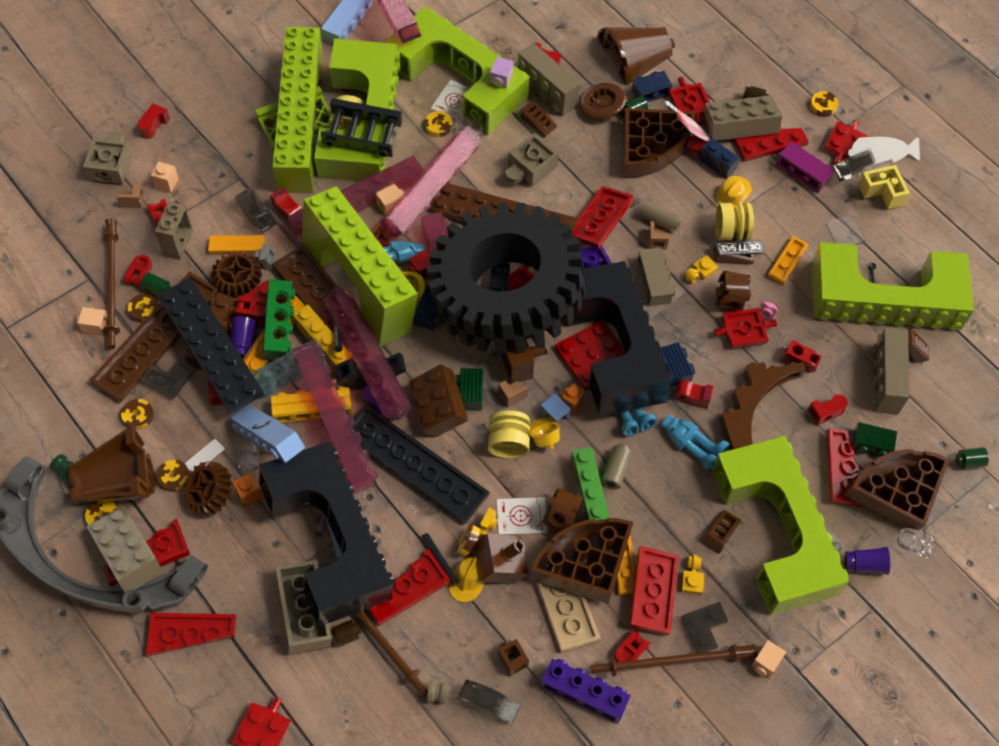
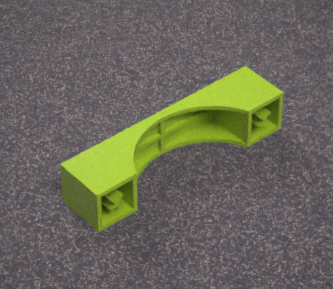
M285 27L273 171L277 190L284 187L288 193H314L316 165L314 160L315 99L317 84L322 82L323 68L320 27Z

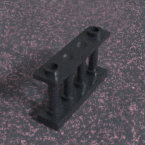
M335 98L331 99L330 108L334 117L329 132L321 131L322 144L329 147L336 146L377 154L381 157H393V148L389 142L393 128L395 126L401 127L402 111ZM342 116L352 118L347 136L336 134ZM360 119L369 121L364 139L354 138ZM376 123L387 125L382 143L371 141Z

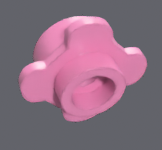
M762 302L760 304L761 316L768 320H774V315L778 312L777 307L771 302Z

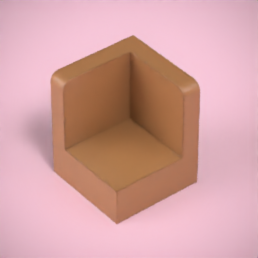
M133 183L132 191H122L121 194L117 195L120 208H142L144 191L141 183Z
M650 221L648 229L649 249L659 247L667 249L669 242L667 230L654 229V221Z
M505 380L499 383L498 393L507 407L527 398L528 388L527 386L522 387L519 381L508 385Z

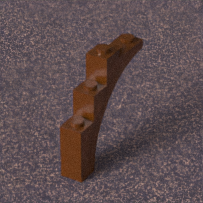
M752 362L746 365L743 372L746 385L735 388L731 396L735 410L728 409L722 412L719 420L725 441L730 444L728 451L753 444L752 419L757 405L774 388L788 381L801 378L805 371L803 362H791L784 366L774 365L766 368L765 362Z

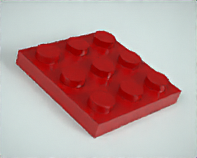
M603 320L558 342L554 347L585 391L590 389L591 363L625 355L624 349Z

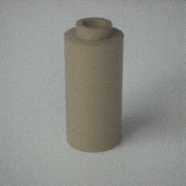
M648 200L644 203L639 217L649 222L654 221L655 225L669 232L677 230L681 223L678 215Z
M624 444L613 446L601 481L605 487L620 489L632 454L628 446Z

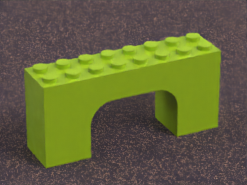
M426 6L384 41L385 43L397 44V51H400L399 61L401 62V69L398 73L409 81L415 79L430 65L442 63L449 65L475 84L462 95V118L488 136L528 99L530 76L526 72L519 70L513 65V74L507 88L490 84L491 69L496 58L502 57Z
M334 38L329 67L333 88L361 90L368 95L366 105L395 110V105H393L397 97L395 88L399 83V76L397 74L401 69V62L399 61L400 51H397V44ZM363 120L357 126L354 138H365L369 121ZM376 123L371 141L382 143L386 124ZM319 127L314 157L318 177L381 182L382 176L386 174L385 161L388 160V157L336 146L329 147L322 144L321 131L329 132L330 128ZM337 129L336 134L347 136L348 130Z
M335 186L304 199L302 243L321 267L336 260L343 267L360 295L361 309L359 320L363 322V327L377 346L380 348L411 333L418 293L338 187Z
M820 242L812 260L814 318H820L821 320L832 319L842 322L857 321L859 323L870 322L880 325L894 324L896 326L908 325L932 327L933 329L962 330L974 312L969 256L966 253L931 251L920 270L922 287L882 285L871 283L860 274L857 245Z
M785 436L719 453L712 468V473L725 505L754 497L767 499L776 507L792 544L794 555L764 563L755 577L770 616L839 596L849 583L848 573L842 568L839 552L832 545V536L830 532L826 531L824 518L816 508L815 497L809 492L808 481L802 476L800 463L795 459L793 447Z

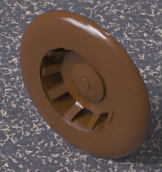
M599 83L589 87L582 93L579 100V108L584 115L590 118L606 119L618 114L624 108L627 97L620 86L612 83Z

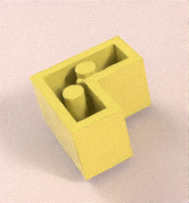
M896 165L863 172L858 183L864 199L881 195L887 209L904 206L910 194Z

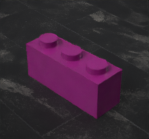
M792 141L779 154L776 163L777 166L817 193L831 181L835 171Z

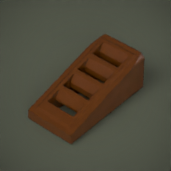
M533 100L521 109V118L542 136L546 137L557 128V125Z
M715 246V262L754 263V253H747L746 257H744V254L720 255L717 246Z
M907 328L908 347L915 363L929 361L928 344L912 328Z
M723 510L706 534L703 545L720 554L737 529L741 519ZM724 519V520L728 521L729 523L733 524V526L727 524L726 522H724V521H722V520Z

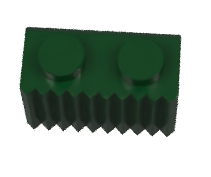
M460 368V375H456V382L459 386L464 409L482 410L483 369Z
M858 422L854 428L853 450L860 454L876 455L878 458L894 452L897 431Z

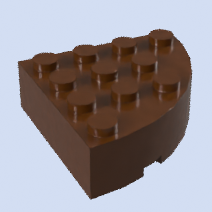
M639 108L625 109L623 121V177H637L657 172L672 164L687 147L691 132L678 118L676 111ZM681 111L694 120L695 112Z
M913 449L890 452L877 458L860 471L848 485L844 496L916 533L926 526L950 459L937 453L914 451Z
M620 518L589 519L565 528L557 533L539 552L531 567L529 579L609 604L634 521Z

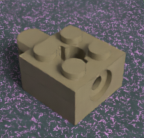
M111 131L108 133L106 140L92 139L83 165L88 180L124 183L132 154L122 133Z
M533 133L509 151L508 165L510 167L505 171L506 182L510 185H516L525 179L533 186L558 166L559 154Z

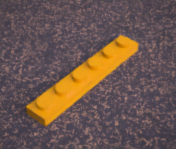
M296 296L294 300H291V306H294V313L305 306ZM275 317L277 321H284L281 317ZM290 317L289 323H294L293 317ZM264 330L243 358L254 377L257 376L269 359V357H262ZM273 335L276 339H282L281 335Z

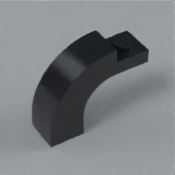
M399 352L372 364H361L349 358L334 366L337 383L352 389H364L369 383L381 387L394 382V377L407 371L403 355Z

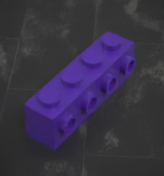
M551 659L540 687L617 724L619 723L631 696L627 694L625 689L618 686L614 688L608 685L607 681L602 678H593L587 675L588 673L581 668L574 669L568 666V663L562 659Z

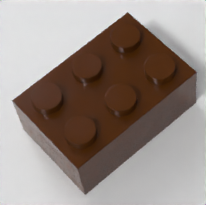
M440 364L409 381L425 433L438 437L468 421L452 369Z

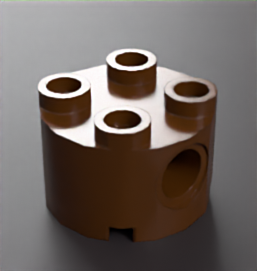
M722 271L718 279L720 286L716 287V306L743 310L745 301H749L751 297V291L748 290L751 276Z
M556 488L554 495L549 501V509L545 513L541 524L559 532L571 526L577 517L583 498L566 490Z

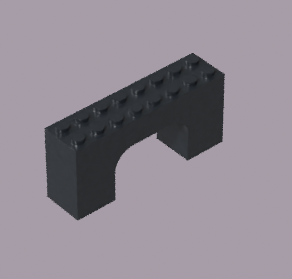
M625 261L583 269L585 295L581 296L582 306L580 311L573 310L574 321L571 325L593 320L609 322L615 327L625 355L618 358L591 363L589 387L599 416L667 403L668 395L671 393L670 383L673 382L671 372H667L666 359L660 354L659 341H655L654 328L649 325V316L647 311L643 309L642 297L637 294V284L632 281L631 269L627 268Z
M330 442L304 449L286 463L278 458L277 460L274 459L259 464L258 478L259 486L273 518L304 507H311L321 511L325 515L342 553V557L338 561L304 573L303 592L318 627L389 601L394 584L391 572H387L385 568V558L377 550V540L374 535L371 536L368 530L370 529L369 522L361 514V504L353 496V486L345 478V468L337 460L339 459L337 450L332 448Z

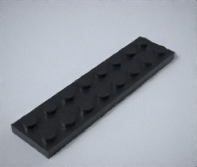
M191 277L156 294L229 414L264 396V391Z
M367 404L341 431V435L464 524L469 521L490 495V492Z

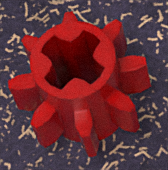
M690 135L686 148L691 149L690 154L698 155L699 152H702V148L707 141L696 135Z

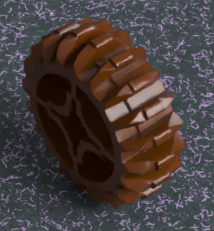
M236 250L235 254L229 252L228 256L222 255V260L216 259V265L212 267V283L219 289L221 294H227L229 297L234 295L237 299L239 295L244 296L245 293L256 288L257 284L261 282L262 272L258 260L253 258L251 254L246 255L244 251L241 254Z
M200 462L198 466H194V471H189V478H185L187 481L186 485L182 486L185 488V492L182 494L186 497L184 502L187 504V508L195 514L203 516L215 515L216 512L222 511V506H227L226 500L231 499L229 493L233 490L230 486L234 483L230 480L232 475L228 473L226 467L217 462Z

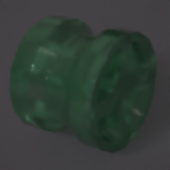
M60 454L52 460L49 469L52 472H57L61 479H67L69 476L68 467L73 465L74 462L68 461L67 456Z

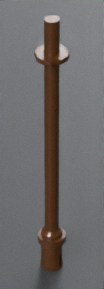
M110 218V224L109 219L105 220V233L103 235L104 240L107 242V325L103 328V333L107 335L108 349H114L115 335L120 333V328L115 325V242L118 241L119 236L117 233V221Z
M363 611L355 613L360 622L406 676L403 683L408 684L411 682L422 697L428 693V689L417 677L420 671L418 669L412 671Z
M755 644L748 646L731 645L728 650L616 662L614 657H610L609 663L590 665V670L592 674L611 672L612 677H615L617 671L727 658L733 662H738L739 659L756 658L757 649Z

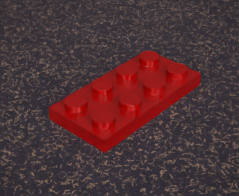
M601 186L577 219L578 223L572 236H576L579 243L600 249L634 201V196Z
M644 546L638 548L629 618L630 627L666 636L671 634L679 555Z

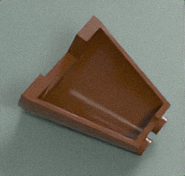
M604 27L597 34L603 49L611 46L620 61L618 74L625 86L632 83L638 76L644 75L672 56V49L675 48L674 40L669 38L665 27Z
M133 426L128 427L68 467V483L73 487L69 493V500L72 504L145 499L154 493L156 480L150 454H146L145 449L142 447L145 443Z

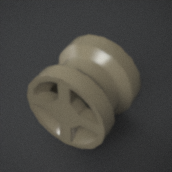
M429 681L427 703L439 701L440 704H445L447 682L437 684L434 681Z

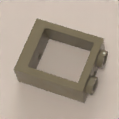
M168 202L158 223L155 233L163 256L181 260L194 231L186 205Z

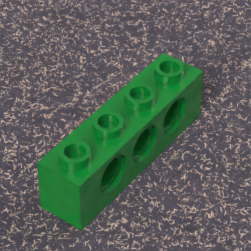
M269 279L262 357L285 359L287 353L291 352V341H288V335H292L293 324L289 323L290 317H293L294 306H291V300L295 298V289L292 288V281ZM281 299L285 303L279 304L276 300ZM275 317H281L284 321H277ZM273 335H281L282 339H276Z

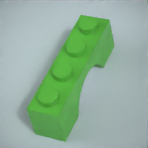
M592 447L573 450L571 463L582 493L585 520L610 518Z

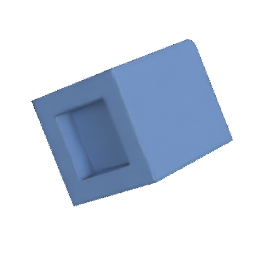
M553 394L540 406V414L544 418L550 415L557 422L562 417L565 419L570 417L571 409L556 394Z

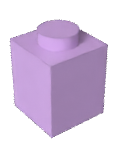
M497 57L490 72V84L507 88L513 74L514 61Z

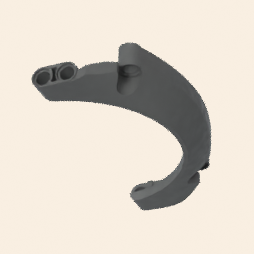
M25 456L4 481L5 488L0 491V518H4L0 522V539L31 574L50 588L70 598L97 607L130 612L134 615L142 613L147 606L153 612L180 605L192 593L208 569L207 564L190 555L182 564L167 574L124 593L122 588L98 587L77 581L60 571L47 558L36 535L34 524L35 500L45 474V466L29 456ZM137 601H138V603H137L136 605L130 606V605L133 604L134 602H137Z

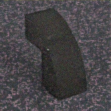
M869 147L833 165L839 182L852 178L856 173L874 167L877 163Z
M248 188L234 196L245 216L259 232L262 233L277 224L270 209L262 206L254 189Z
M466 679L457 697V700L467 708L486 712L499 723L508 725L513 724L520 709V705L506 695Z

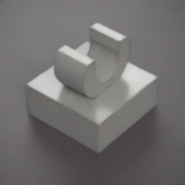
M263 244L261 251H255L253 258L258 259V263L262 264L267 270H273L272 263L276 261L277 253L270 244Z

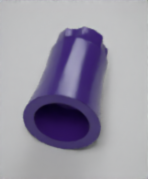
M238 316L231 319V341L243 359L251 348L257 322L248 317Z
M886 546L876 549L845 551V569L855 573L865 572L889 575V549Z

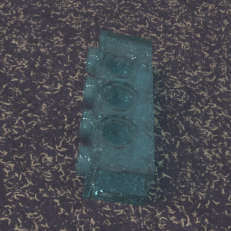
M315 339L252 373L264 391V396L258 398L259 401L326 364L325 353Z

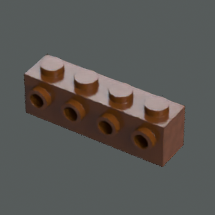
M218 293L210 308L227 333L231 325V319L236 317L233 313L237 303L235 298ZM187 348L184 356L188 366L202 370L189 348Z

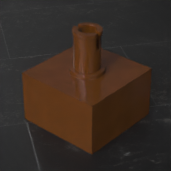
M525 340L526 351L517 353L515 342L507 343L506 354L500 355L511 384L516 381L522 382L533 379V358L548 355L545 344L540 347H529L527 340Z
M487 533L476 541L474 547L481 582L516 583L528 575L524 554L525 544L521 536Z

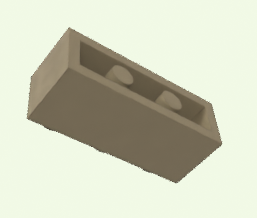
M661 247L639 250L637 261L649 306L670 304L672 297L675 296V288L670 283V270L666 269V255L662 254Z

